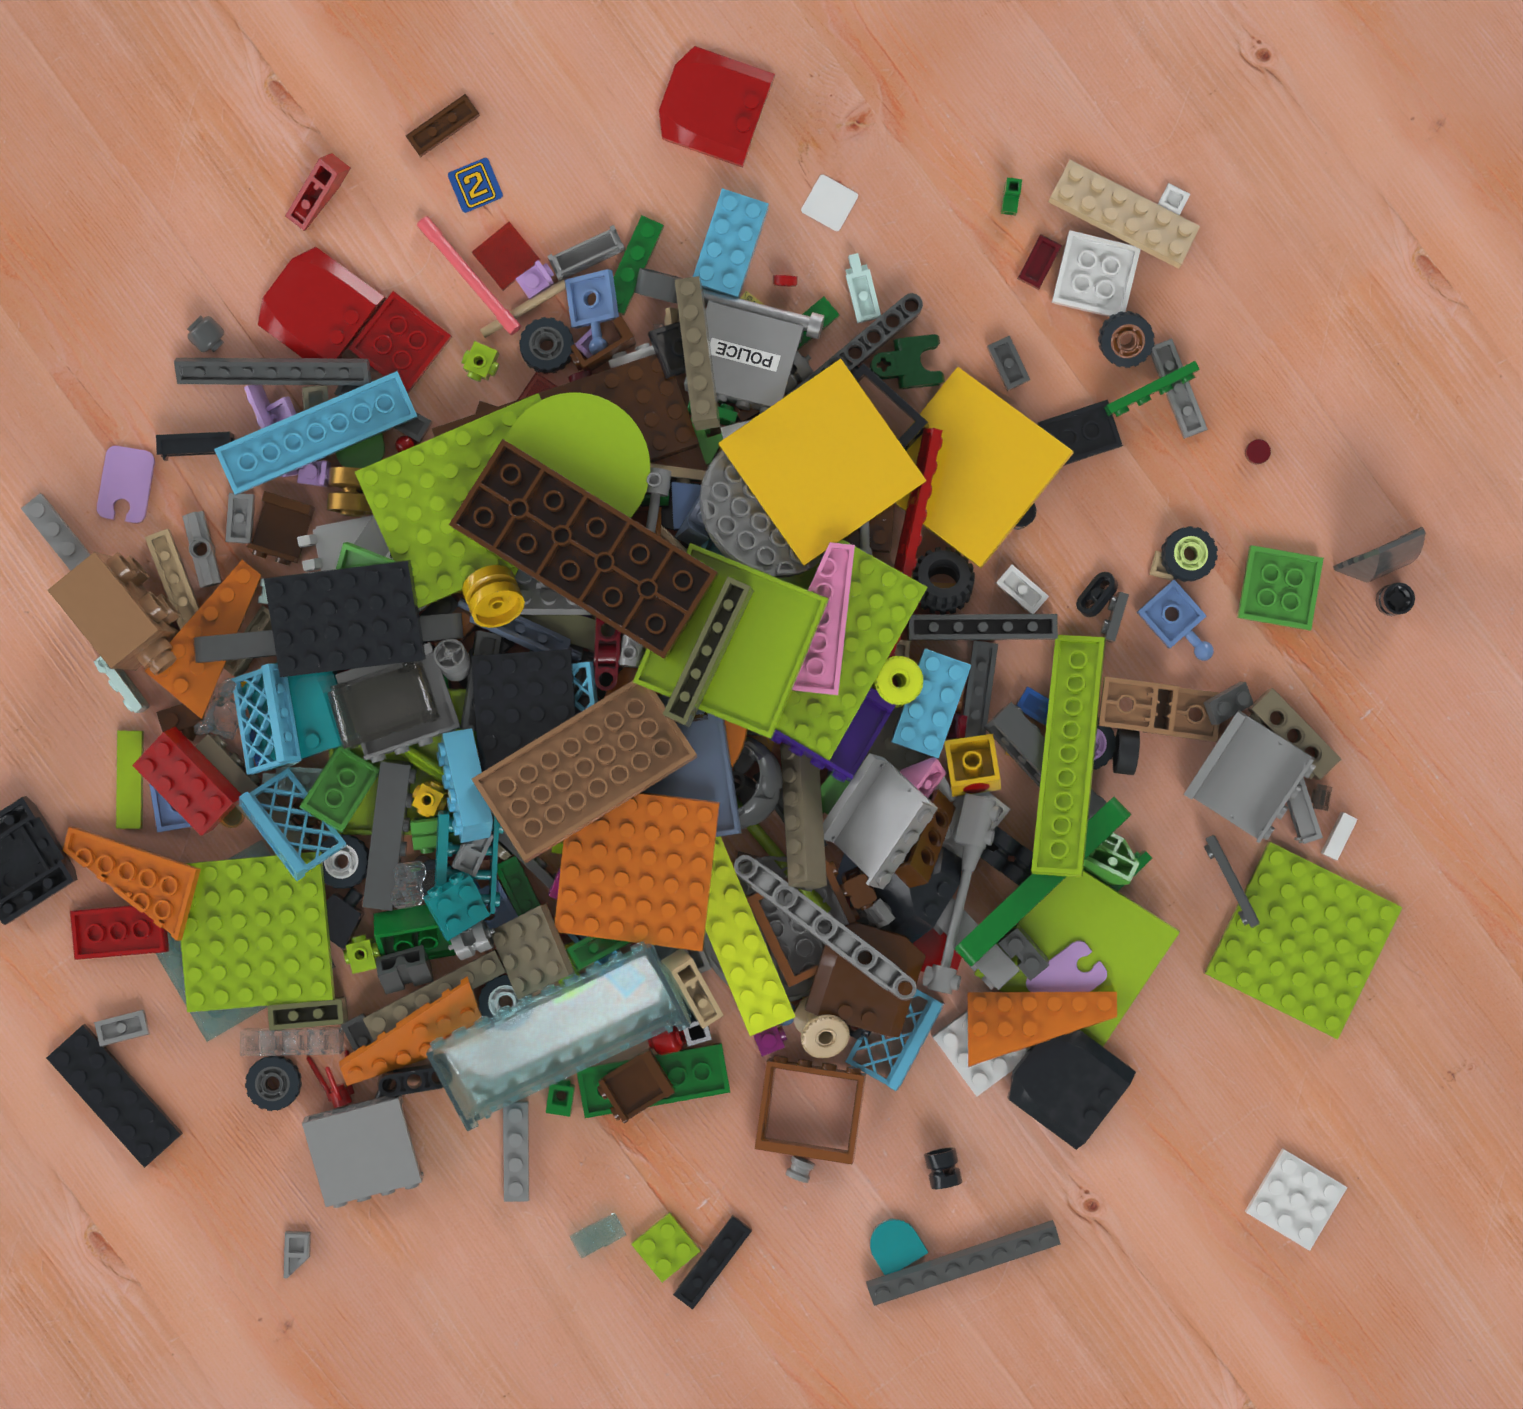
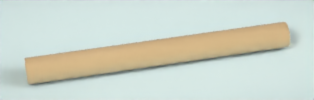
M564 279L509 312L515 319L519 318L566 289ZM496 319L480 329L484 338H486L503 326Z

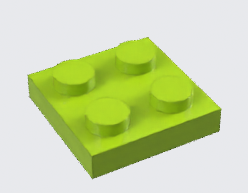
M670 1212L631 1243L662 1283L701 1251Z

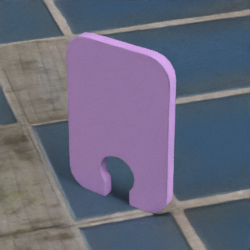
M112 446L107 450L97 502V512L101 517L114 520L115 503L120 499H125L130 504V510L126 514L125 521L140 523L145 519L155 466V457L151 452L122 446Z
M1079 940L1071 943L1051 958L1049 966L1031 981L1027 978L1026 986L1030 992H1090L1105 981L1107 970L1101 961L1094 964L1093 968L1088 972H1082L1077 968L1078 959L1092 952L1085 942Z

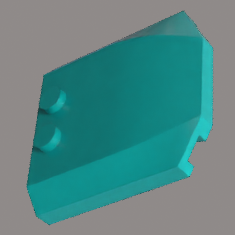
M337 671L288 676L301 759L358 741L343 691L335 676ZM263 675L258 682L261 688H264ZM246 683L242 687V692L244 694H246L249 688L248 683ZM256 690L251 697L254 703H257L260 693ZM267 699L262 706L265 712H268ZM248 705V712L251 716L253 708ZM260 714L255 721L258 727H261L264 717ZM271 723L266 730L269 736H272ZM263 738L259 746L262 751H265L268 741ZM273 748L270 754L274 761L276 760L275 748Z

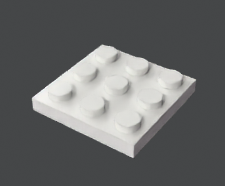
M1070 230L1051 303L1107 317L1112 314L1115 315L1120 311L1126 312L1141 249L1133 245Z
M968 1010L932 1036L976 1097L1014 1070L1031 1048L1028 1047L968 1067Z
M1282 1148L1245 1212L1310 1251L1348 1187Z

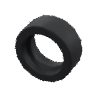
M1118 728L1115 736L1116 750L1113 753V772L1134 775L1139 758L1140 733L1139 731Z

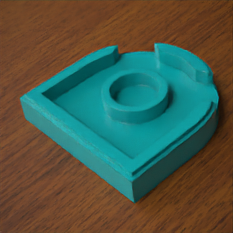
M887 1219L878 1224L871 1235V1253L884 1275L899 1271L928 1254V1250L915 1229L903 1220Z

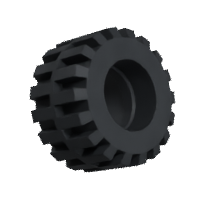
M937 547L935 552L928 550L925 553V557L921 555L918 558L912 579L928 587L920 600L921 608L924 610L927 607L930 608V613L935 614V611H939L940 615H945L946 611L953 614L956 613V608L959 610L964 608L965 603L969 602L972 595L975 579L974 567L972 563L968 564L969 559L965 556L961 557V553L957 550L952 552L949 547H946L945 550ZM937 574H946L951 576L956 581V584L950 588H939L932 584L929 579Z

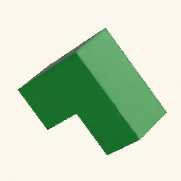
M1007 177L1004 184L1001 214L1016 216L1021 195L1022 179Z

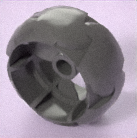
M746 736L742 752L733 766L734 771H732L736 796L741 798L743 804L741 808H738L741 829L761 823L773 812L779 801V788L783 786L782 771L775 755L764 744L749 736ZM755 761L760 768L759 783L744 775Z

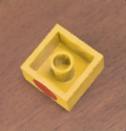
M993 734L944 742L952 797L962 796L965 793L976 794L1001 790V779Z

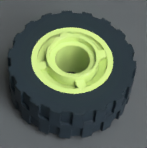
M1188 526L1174 531L1165 539V543L1161 547L1162 553L1160 558H1162L1161 563L1166 568V572L1172 574L1174 579L1192 582L1208 575L1211 569L1215 567L1218 549L1215 546L1214 539L1209 536L1207 531L1204 532L1199 527L1193 528V526ZM1186 548H1190L1194 552L1192 561L1184 556Z

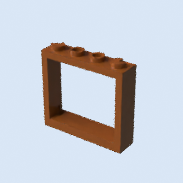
M825 858L826 876L848 922H856L860 919L856 908L854 906L849 907L846 901L849 895L843 884L839 885L835 876L839 875L833 861L828 863ZM788 876L782 878L788 883ZM756 891L747 895V901L788 986L791 987L814 976L818 964L794 975L759 902L764 897Z
M774 1055L773 1059H768L755 1149L852 1165L855 1159L866 1073H861V1068L847 1067L846 1070L836 1069L837 1065L831 1063H822V1067L812 1065L813 1061L798 1059V1063L789 1062L788 1057ZM776 1068L857 1081L848 1150L766 1138Z

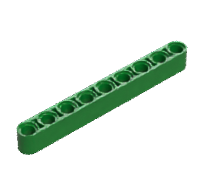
M1115 796L1088 820L1084 860L1132 815ZM1030 875L970 932L954 950L972 967L1067 876Z

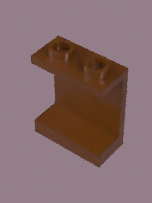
M622 316L613 320L615 329L621 339L587 360H584L575 344L570 346L573 351L570 357L578 371L582 369L584 371L589 369L593 371L611 360L614 354L626 351L636 344L635 338Z
M264 491L262 501L265 502L252 544L248 543L247 548L253 549L252 554L262 558H266L267 554L277 557L275 562L288 566H290L291 562L298 564L302 548L298 545L297 537L307 535L315 507Z

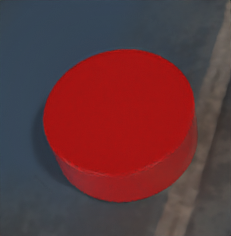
M773 275L774 286L796 287L798 276Z

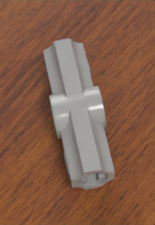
M204 511L182 516L189 541V553L193 557L200 588L222 583L215 557V546L211 541ZM205 543L207 545V552L205 555L199 556L197 547Z

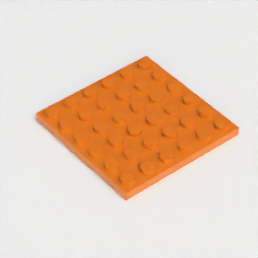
M641 792L563 841L555 927L558 932L703 951L720 802Z

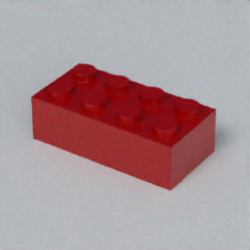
M176 726L164 731L132 765L200 836L212 831L239 803V796L242 795Z

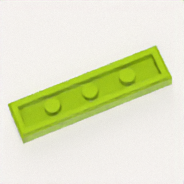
M117 730L116 829H143V776L132 765L143 754L144 731Z

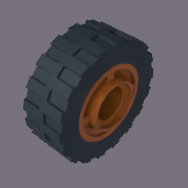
M1120 311L1115 315L1109 316L1110 318L1103 322V326L1099 330L1098 342L1103 355L1112 364L1125 368L1136 367L1139 363L1146 361L1148 355H1151L1152 347L1155 344V336L1151 325L1141 315L1135 314L1132 311ZM1126 334H1131V342L1122 345L1121 338Z

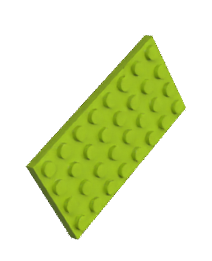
M843 539L838 542L840 544H850ZM855 547L838 695L792 690L776 730L830 761L928 587Z

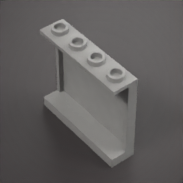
M432 643L424 644L426 659L423 661L355 668L335 675L343 691L364 752V760H371L372 763H376L386 759L385 754L394 751L396 755L408 752L411 745L418 743L419 747L431 744L434 742L432 738L461 728L444 676L434 661Z
M402 1095L394 1097L383 1096L304 1118L302 1126L326 1207L333 1206V1208L345 1206L348 1201L357 1199V1202H362L370 1199L371 1195L381 1193L382 1196L394 1193L395 1189L402 1187L412 1189L419 1186V1183H422L424 1174L420 1172L402 1108Z

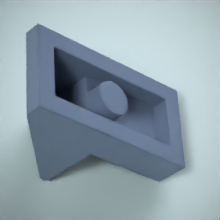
M700 496L675 535L676 539L688 545L691 543L699 547L710 539L701 515Z

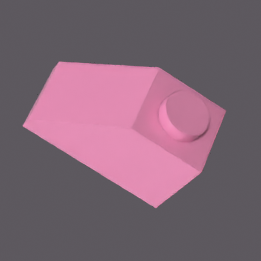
M932 757L901 769L900 773L929 798L945 776L946 771L938 759Z

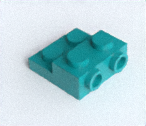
M465 872L452 875L449 878V882L442 886L432 887L428 890V894L422 897L447 941L490 916L471 875Z

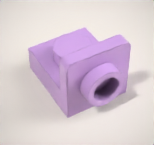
M537 260L535 265L517 277L516 281L527 297L531 299L554 284L551 278L554 276V273L547 263L542 265Z
M325 460L315 461L299 468L297 483L328 487L331 463Z

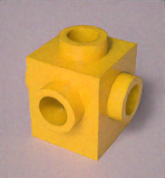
M435 780L424 782L421 785L418 784L412 794V798H414L412 806L418 808L417 812L425 817L438 815V810H446L448 806V790L444 789L443 784ZM427 796L431 798V803L425 801Z

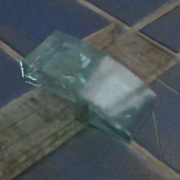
M613 1213L569 1237L580 1258H584L596 1250L606 1247L626 1236V1233L616 1214Z

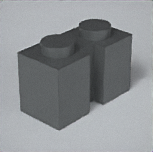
M1019 923L998 942L1010 958L1015 955L1019 958L1017 959V966L1030 981L1049 966L1048 957Z
M423 945L376 958L377 975L386 994L404 990L405 984L412 982L414 986H419L434 981L431 962Z

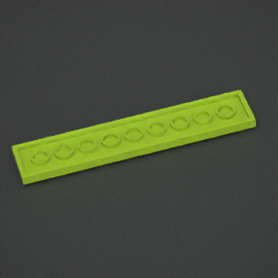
M1058 635V639H1055L1031 868L1032 874L1083 877L1105 637Z

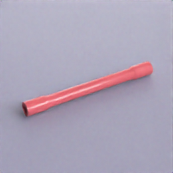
M428 216L422 218L417 223V227L430 242L434 243L493 312L510 335L518 332L522 326L509 310L503 307L445 239Z

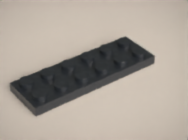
M86 1024L82 1025L46 1057L144 1168L183 1134L105 1046H99L98 1038Z

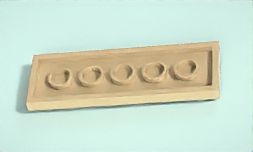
M1069 160L1048 201L1178 269L1182 265L1200 228L1199 225L1072 160Z

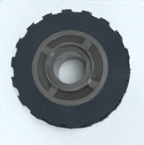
M541 317V319L533 320L522 331L519 345L522 358L528 367L533 368L538 373L554 374L559 370H563L570 363V354L573 353L570 346L574 344L569 328L563 322L557 321L552 317ZM544 341H551L554 344L552 349L548 351L542 350L540 346Z
M270 1055L264 1057L251 1066L246 1075L245 1088H247V1096L251 1098V1102L254 1105H258V1108L262 1110H281L289 1106L299 1095L302 1086L301 1073H299L298 1067L290 1059L284 1058V1056ZM274 1076L278 1078L280 1082L278 1089H271L268 1086L267 1081L269 1077Z

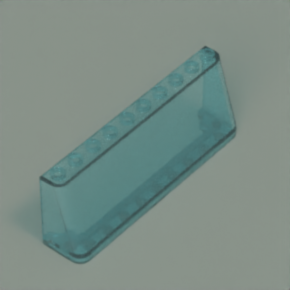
M639 942L630 948L631 951L625 954L618 952L610 956L606 963L601 965L595 963L586 968L585 973L578 976L574 973L563 980L564 983L557 986L554 984L548 985L541 990L540 994L534 997L527 995L518 1001L519 1004L510 1007V1005L504 1006L496 1012V1015L490 1018L483 1016L474 1022L475 1025L467 1029L465 1026L460 1027L452 1032V1036L446 1039L439 1037L430 1043L431 1047L427 1050L426 1055L467 1131L478 1127L477 1121L484 1117L486 1119L490 1118L493 1112L664 1031L670 1033L673 1031L674 1026L679 1031L691 1026L692 1014L650 943Z

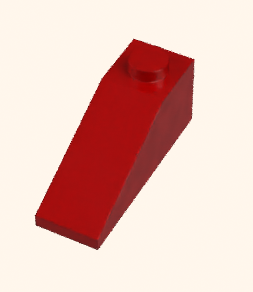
M333 153L319 158L285 217L303 231L307 230L339 189L351 167Z

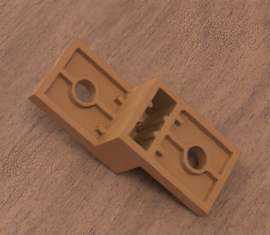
M1105 676L1098 726L1217 742L1219 724L1211 725L1203 702L1219 693ZM1124 697L1130 698L1133 702V707L1128 712L1123 711L1119 706L1120 700ZM1193 707H1197L1202 713L1200 720L1196 722L1192 721L1188 715Z

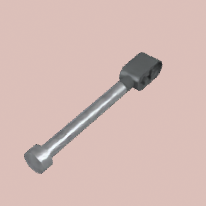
M640 268L634 292L655 299L677 303L675 280L684 278ZM703 289L705 305H708V301L801 325L804 326V331H807V337L819 339L825 315L812 312L811 317Z

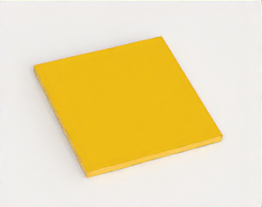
M842 359L830 365L718 443L803 566L824 553L830 542L838 543L927 481Z
M957 367L920 413L928 421V428L943 430L941 436L943 443L936 459L938 466L931 482L932 494L926 506L927 517L922 525L982 569L1074 452L961 368ZM922 435L906 451L915 465ZM909 494L895 503L905 512Z

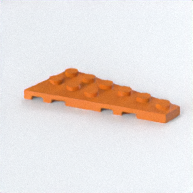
M244 560L238 563L169 642L173 647L171 652L174 653L177 660L159 675H154L149 670L150 667L145 670L149 676L201 719L204 717L226 661L196 663L193 638L238 633L262 577Z
M68 827L62 851L81 866L87 867L96 874L100 881L106 882L124 900L141 913H145L153 919L157 926L168 931L176 941H181L201 869L76 827Z
M468 976L460 981L461 984L454 989H447L441 993L442 997L433 1003L427 1002L396 1023V1027L388 1033L384 1031L379 1034L377 1040L370 1045L361 1046L340 1060L339 1066L346 1085L349 1086L489 1038Z
M968 992V1067L1117 1018V992Z

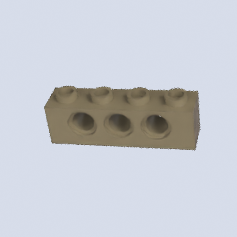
M1273 688L1268 689L1248 708V711L1251 713L1250 718L1290 742L1287 738L1288 731L1290 729L1296 730L1298 738L1291 744L1302 751H1305L1309 746L1314 749L1315 760L1312 764L1316 767L1309 776V779L1321 780L1341 760ZM1274 711L1278 712L1281 716V720L1277 725L1272 724L1270 721V715Z

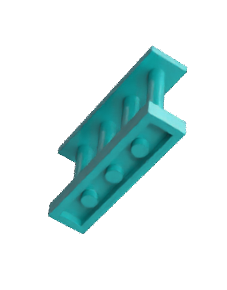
M438 810L435 886L444 885L452 875L462 872L447 866L448 857H452V854H457L461 846L448 842L449 832H453L452 821H454L453 817H449L448 810ZM492 813L493 824L491 831L493 839L486 855H490V870H478L476 876L471 875L472 879L489 880V894H481V899L484 904H488L490 914H495V907L500 906V892H496L498 838L499 834H503V829Z

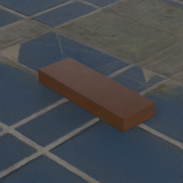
M464 94L407 134L406 138L418 155L422 157L475 120L480 114L466 94Z

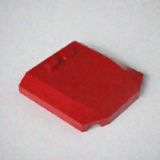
M694 46L675 64L659 108L662 140L743 168L775 74Z
M314 247L292 258L264 295L258 326L301 358L342 359L341 355L367 320L374 316L386 298L319 248Z

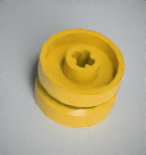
M491 565L483 567L469 575L463 583L462 592L473 620L481 627L493 628L508 624L517 618L524 609L525 601L512 570L506 566Z

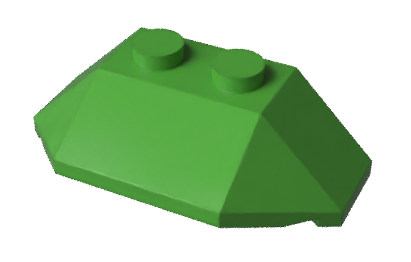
M1112 833L1084 860L1083 870L1107 885L1130 884L1140 863L1135 858L1125 838Z

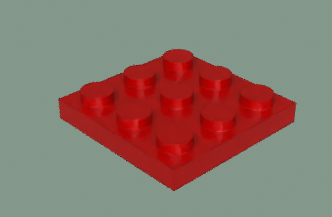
M392 291L348 349L360 359H369L370 366L382 376L398 371L408 394L452 336L400 295Z

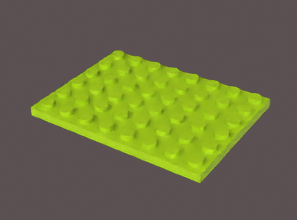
M539 393L355 471L393 560H411L418 609L461 591L467 577L478 569L491 565L506 566L509 569L515 567L453 529L449 523L502 439L505 440L510 428L518 417L532 405L541 401Z

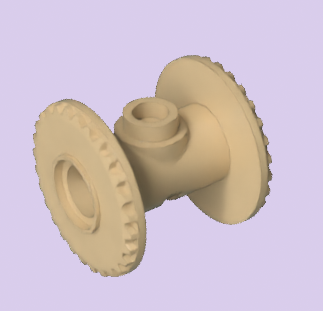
M806 997L796 1006L794 1010L796 1017L793 1018L795 1027L801 1033L802 1046L813 1057L822 1059L834 1057L846 1047L850 1036L849 1028L845 1021L838 1016H817L806 1011L805 1005L808 998Z

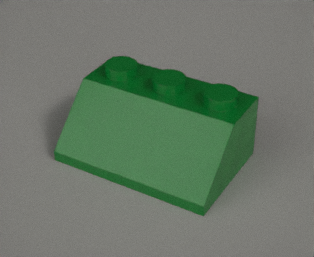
M427 905L373 913L374 937L381 956L420 945L424 946L429 960L456 955L454 949L449 950L448 946L452 945L451 940L447 941L444 938Z

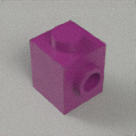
M776 1025L753 1035L762 1057L785 1048L784 1041L787 1040L782 1026L777 1027Z

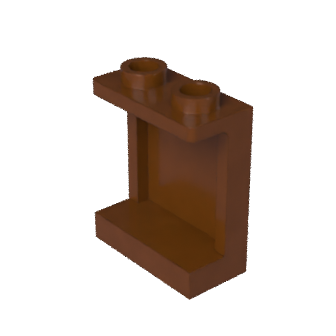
M650 1048L599 1078L598 1082L600 1085L597 1087L603 1099L608 1098L613 1105L610 1110L616 1120L621 1119L623 1123L628 1122L630 1118L664 1097L667 1098L672 1095L676 1090Z

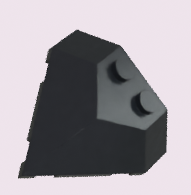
M942 846L932 871L931 879L927 884L909 888L894 873L884 889L873 887L878 899L881 898L883 902L889 905L891 913L895 917L889 923L891 931L905 935L914 943L936 925L960 885L961 857Z

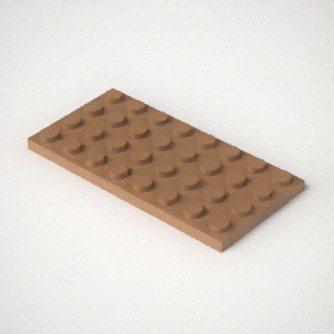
M631 681L472 778V782L525 864L697 758L696 752L676 722L663 715L666 707L655 691Z

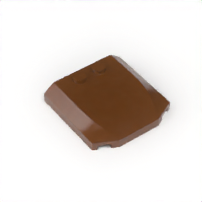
M852 922L844 925L897 965L917 985L926 956L905 935L861 922ZM825 944L806 1001L805 1010L817 1016L835 1015L843 1019L847 1025L888 1037H900L912 999L905 1001L897 998ZM866 951L861 952L858 956V961L863 965H867L872 961V955ZM902 982L898 986V991L902 995H909L913 990L912 985L908 982Z

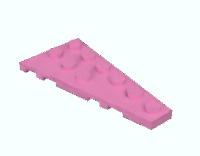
M830 542L808 588L811 592L829 598V602L792 689L794 691L838 695L855 545Z

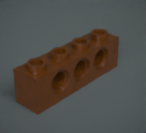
M939 789L934 790L928 798L938 809L934 813L932 820L920 834L918 841L913 844L905 856V860L895 871V874L909 888L927 884L931 879L932 871L938 860V855L956 807Z

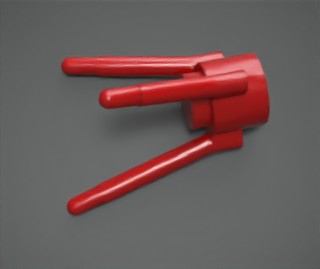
M345 1050L344 1053H345V1057H346V1056H348L350 1053H349V1050ZM307 1056L306 1059L323 1087L328 1101H332L333 1107L337 1108L351 1103V1095L355 1093L353 1086L345 1087L344 1083L336 1084L330 1068L326 1067L325 1071L331 1084L329 1088L312 1058Z

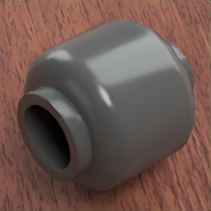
M200 316L187 328L189 331L188 339L201 352H207L209 349L215 352L224 343L221 340L224 335L223 328L210 316L204 318Z

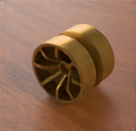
M331 467L329 469L328 484L333 487L342 488V492L328 493V511L338 512L340 515L351 517L373 515L355 474V471L362 468Z

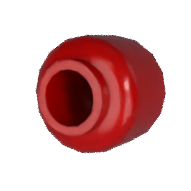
M675 1021L655 1024L651 1029V1034L648 1035L649 1047L654 1049L659 1055L679 1052L683 1044L686 1043L683 1028Z

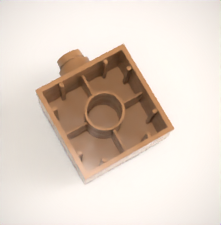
M93 552L48 589V592L111 669L136 671L139 667L143 666L145 669L150 667L149 670L154 675H159L177 660L174 653L171 652L173 647L169 642L179 632L173 622L180 617V614L163 594L156 597L152 592L145 590L142 584L149 579V575L131 555L125 559L118 552L113 556Z

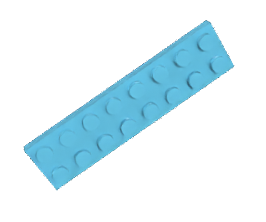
M396 371L214 450L234 495H238L418 418L399 373Z

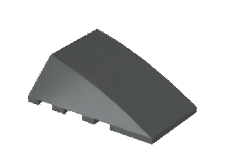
M1423 527L1415 529L1394 541L1333 566L1334 570L1369 583L1413 563L1422 551L1426 532Z

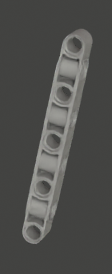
M742 855L736 859L734 863L736 874L766 900L886 991L905 1001L915 996V981L884 955L797 889L788 886L785 880L751 856ZM744 861H749L753 865L751 872L747 874L739 871V866ZM784 891L792 894V900L787 904H782L778 900L780 893ZM823 921H828L832 924V930L828 934H822L818 931V926ZM866 951L872 955V961L869 964L863 965L858 961V956L861 952ZM900 983H910L913 988L912 992L909 995L900 994L898 991Z

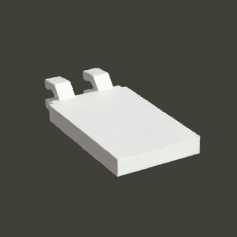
M373 515L316 526V529H313V534L297 537L300 548L316 545L318 558L302 561L303 570L308 572L319 569L321 571L336 569L343 543L349 542L354 544Z

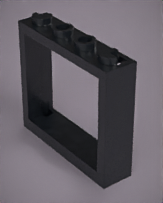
M864 363L860 367H854L850 372L858 383L865 376L914 421L912 426L898 439L905 451H907L923 434V429L929 427L928 421Z

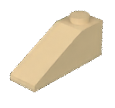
M679 949L661 960L672 982L702 1029L724 1016L695 962L684 949Z

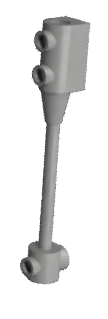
M650 467V474L647 476L648 487L646 494L651 496L646 528L655 533L660 497H668L672 472L666 469ZM623 634L618 665L638 669L646 648Z
M965 793L955 836V842L963 845L960 885L941 965L933 964L932 967L927 966L923 976V985L928 986L927 989L952 995V990L958 991L960 987L961 976L956 975L957 970L950 968L972 872H974L980 856L986 848V844L992 845L995 831L990 830L992 820H998L1000 807L995 806L996 801L993 799Z

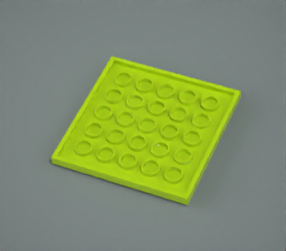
M1268 842L1244 891L1260 925L1251 928L1249 924L1244 925L1238 912L1242 911L1238 903L1204 974L1338 1040L1403 907L1272 842Z
M316 852L301 853V858L306 864L316 857ZM277 855L185 863L201 869L181 940L187 1012L335 999L323 862L306 872L305 876L298 881L294 879Z

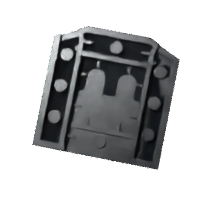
M27 796L21 797L0 811V923L3 925L11 923L78 880L72 862L67 854L62 851V846L37 805Z
M1077 1030L1073 1033L1031 1046L1012 1071L1011 1087L1007 1098L1077 1150L1086 1143L1130 1086L1136 1071L1082 1030Z

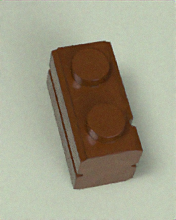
M858 866L842 873L843 886L854 908L865 910L872 907L877 896L874 888L866 884L869 877Z

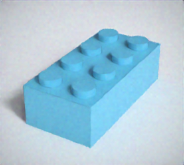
M723 188L721 189L693 277H700L704 290L740 298L769 210V203Z
M923 649L918 662V666L923 674V688L915 700L903 705L891 743L939 759L971 664Z
M472 728L443 733L441 743H438L439 752H437L439 766H443L444 775H442L444 789H448L449 812H454V821H452L454 835H459L460 843L490 838L493 824L491 810L472 782V778L482 773Z

